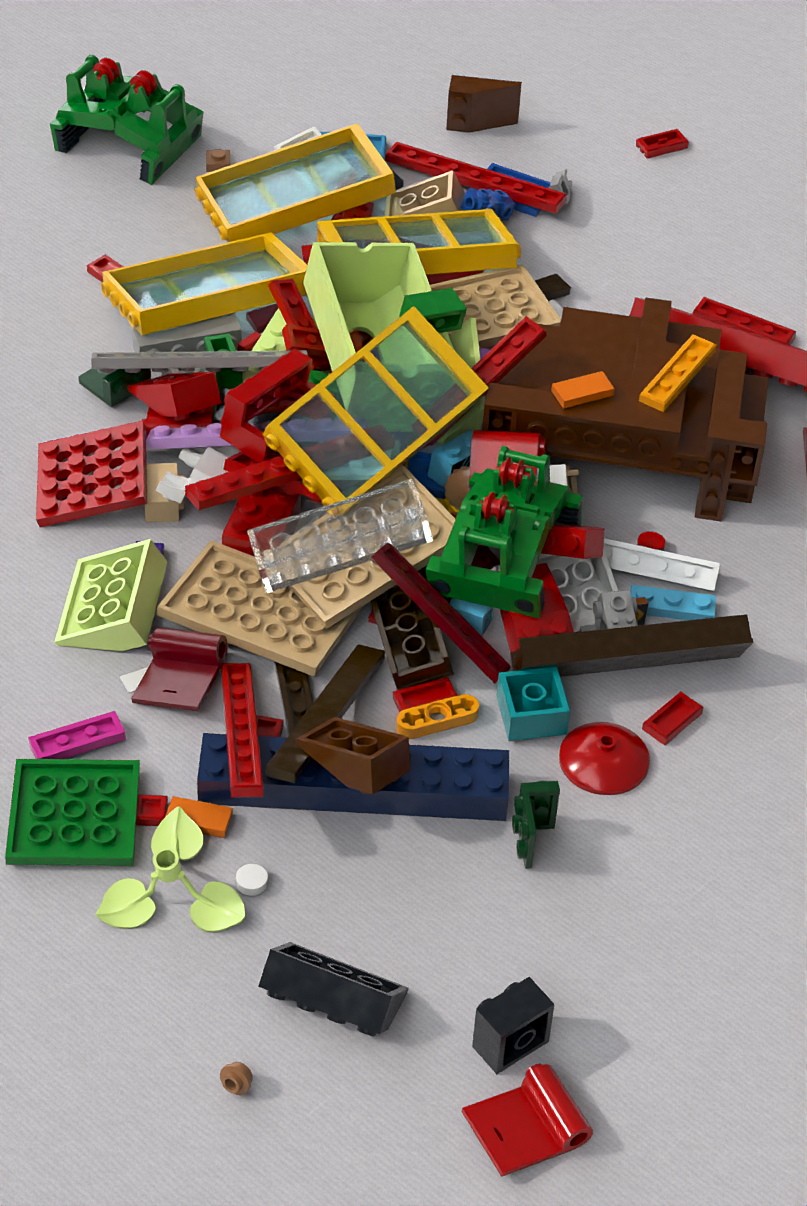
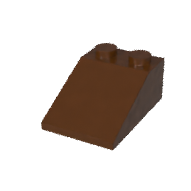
M452 75L448 93L446 130L475 132L518 124L522 82Z
M333 717L296 738V744L347 787L359 790L363 794H376L380 789L410 772L409 737Z

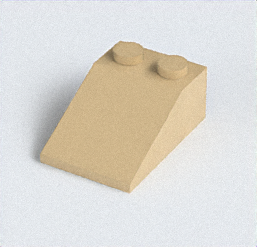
M452 170L396 190L395 194L387 196L385 216L464 211L460 206L465 192Z

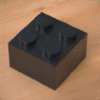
M530 977L519 983L514 982L510 984L503 993L493 999H485L476 1008L472 1047L496 1075L549 1042L555 1004Z

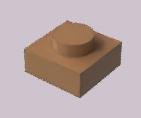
M206 150V172L230 166V150Z

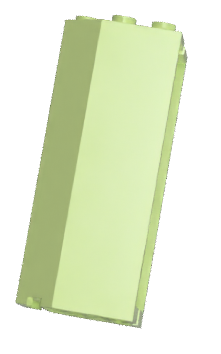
M313 242L303 282L332 372L356 353L349 333L352 331H364L374 339L400 318L399 314L405 295L432 291L414 243H371L366 248L361 249L357 247L356 242ZM403 326L376 347L381 360L380 363L425 412L455 384ZM448 332L439 333L453 348ZM358 362L336 380L345 410L352 418L366 420L367 429L381 425L388 433L413 432L411 426L418 418L367 362Z

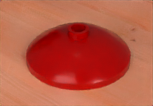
M592 722L581 725L566 735L560 746L559 763L569 781L582 790L598 795H617L634 789L645 779L649 769L650 756L643 740L630 729L609 722Z

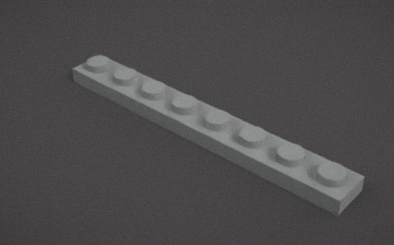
M299 350L307 355V350ZM291 351L92 353L91 369H98L100 373L114 372V369H125V372L136 373L140 372L141 368H152L153 372H166L168 368H179L180 372L195 371V368H206V371L218 372L222 368L232 367L233 371H247L248 367H259V370H262L265 366L271 365L282 355H286Z

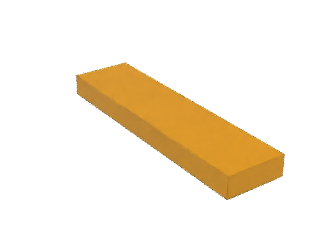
M692 334L640 393L639 402L664 412L716 352L717 345Z

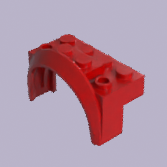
M294 349L288 354L282 355L271 365L265 366L253 377L247 378L236 388L230 389L224 398L225 408L220 421V438L257 463L266 461L269 446L265 442L264 432L249 424L248 421L257 415L265 413H283L315 387V384L308 381L312 358ZM317 395L295 414L316 422L323 418L330 419L331 408Z

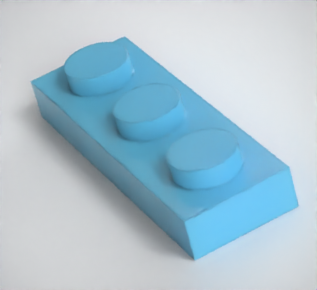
M631 585V597L646 598L648 602L646 615L680 620L715 617L716 595Z

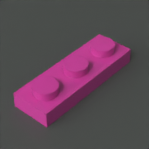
M112 711L30 736L28 740L35 759H65L126 740V735L116 712Z

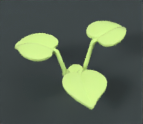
M178 806L161 821L153 834L151 849L154 855L153 863L156 871L151 873L152 879L149 889L146 891L144 884L136 879L126 878L117 881L105 893L96 916L105 924L116 928L131 929L142 926L155 913V903L149 896L154 893L159 879L163 882H174L180 879L191 895L197 899L190 907L191 919L199 929L206 932H219L242 923L245 919V907L238 893L229 885L212 881L207 883L203 887L201 894H199L185 876L180 860L187 861L197 856L203 847L204 838L199 826Z

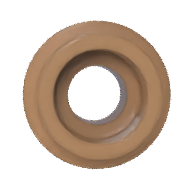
M233 1062L221 1069L220 1080L228 1092L244 1095L251 1088L253 1075L245 1064Z

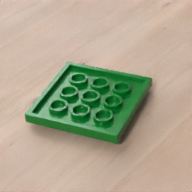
M16 759L5 852L6 865L133 866L140 760Z

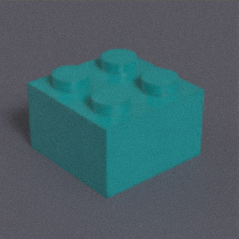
M557 667L499 673L496 697L508 741L567 735L570 709Z

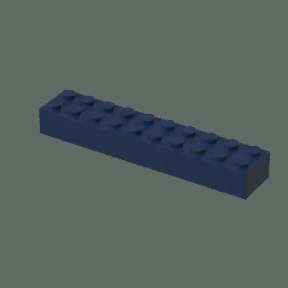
M203 733L197 776L198 801L226 806L506 821L509 750L409 744L410 772L380 789L378 793L367 795L344 785L313 758L295 783L266 776V765L287 738L258 736L263 797H231L226 734Z

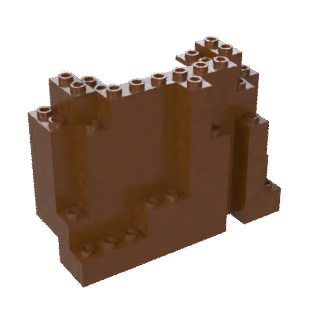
M645 297L642 318L563 307L560 327L538 324L546 330L547 336L498 383L489 382V389L484 404L482 430L541 433L542 439L547 441L546 455L701 478L694 518L722 522L726 500L752 503L754 488L758 483L765 448L767 423L764 421L769 378L745 374L746 353L719 350L722 329L669 322L672 301ZM692 334L717 345L716 352L664 412L639 402L640 393ZM600 371L604 372L615 388L614 396L564 409L551 391L553 383Z

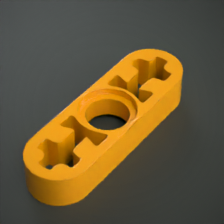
M462 694L402 710L397 715L396 731L400 735L409 737V739H415L471 724L478 718L479 702L472 695ZM441 713L445 718L443 720H434L430 715Z

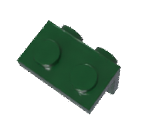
M141 368V371L136 373L125 372V369H114V372L100 373L98 369H90L81 374L78 379L79 384L107 405L113 407L133 395L128 391L127 385L151 379V368Z
M558 781L521 783L520 794L514 798L516 815L512 816V829L514 834H519L520 840H517L516 843L518 859H523L525 869L532 868L536 830L555 829L560 795Z

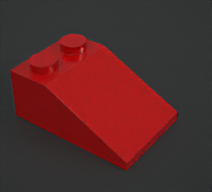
M215 372L169 373L127 385L130 393L162 417H174V421L190 418L191 412L196 411V414L212 411L211 406L221 404Z
M547 563L537 564L532 575L534 579L543 580L545 606L540 618L500 609L510 653L518 651L520 647L519 638L574 633L569 611Z

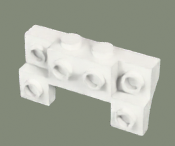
M234 446L183 448L178 458L194 468L190 477H180L167 471L155 491L161 493L164 498L181 504L186 496V485L228 472L223 470L225 459L241 451Z

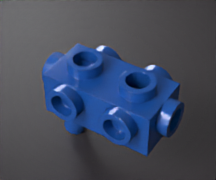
M470 188L465 193L460 208L464 211L492 209L497 217L500 218V221H508L516 204L504 191H492L491 189H479L477 191L474 188Z

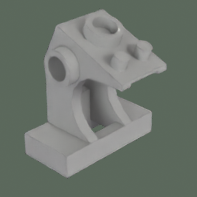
M630 590L600 593L597 601L593 602L595 624L580 626V632L638 626L635 618L637 602L635 597H631Z

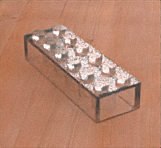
M413 478L247 530L266 593L373 560L371 557L388 542L400 552L433 541L427 516Z

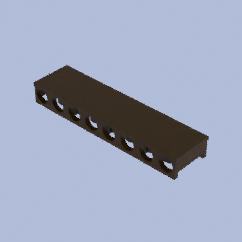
M422 569L418 570V572L423 576ZM397 584L370 601L397 690L454 675L440 628Z
M744 614L519 638L520 647L518 651L511 652L510 656L513 671L557 667L560 677L738 658L754 641L751 638L748 616Z

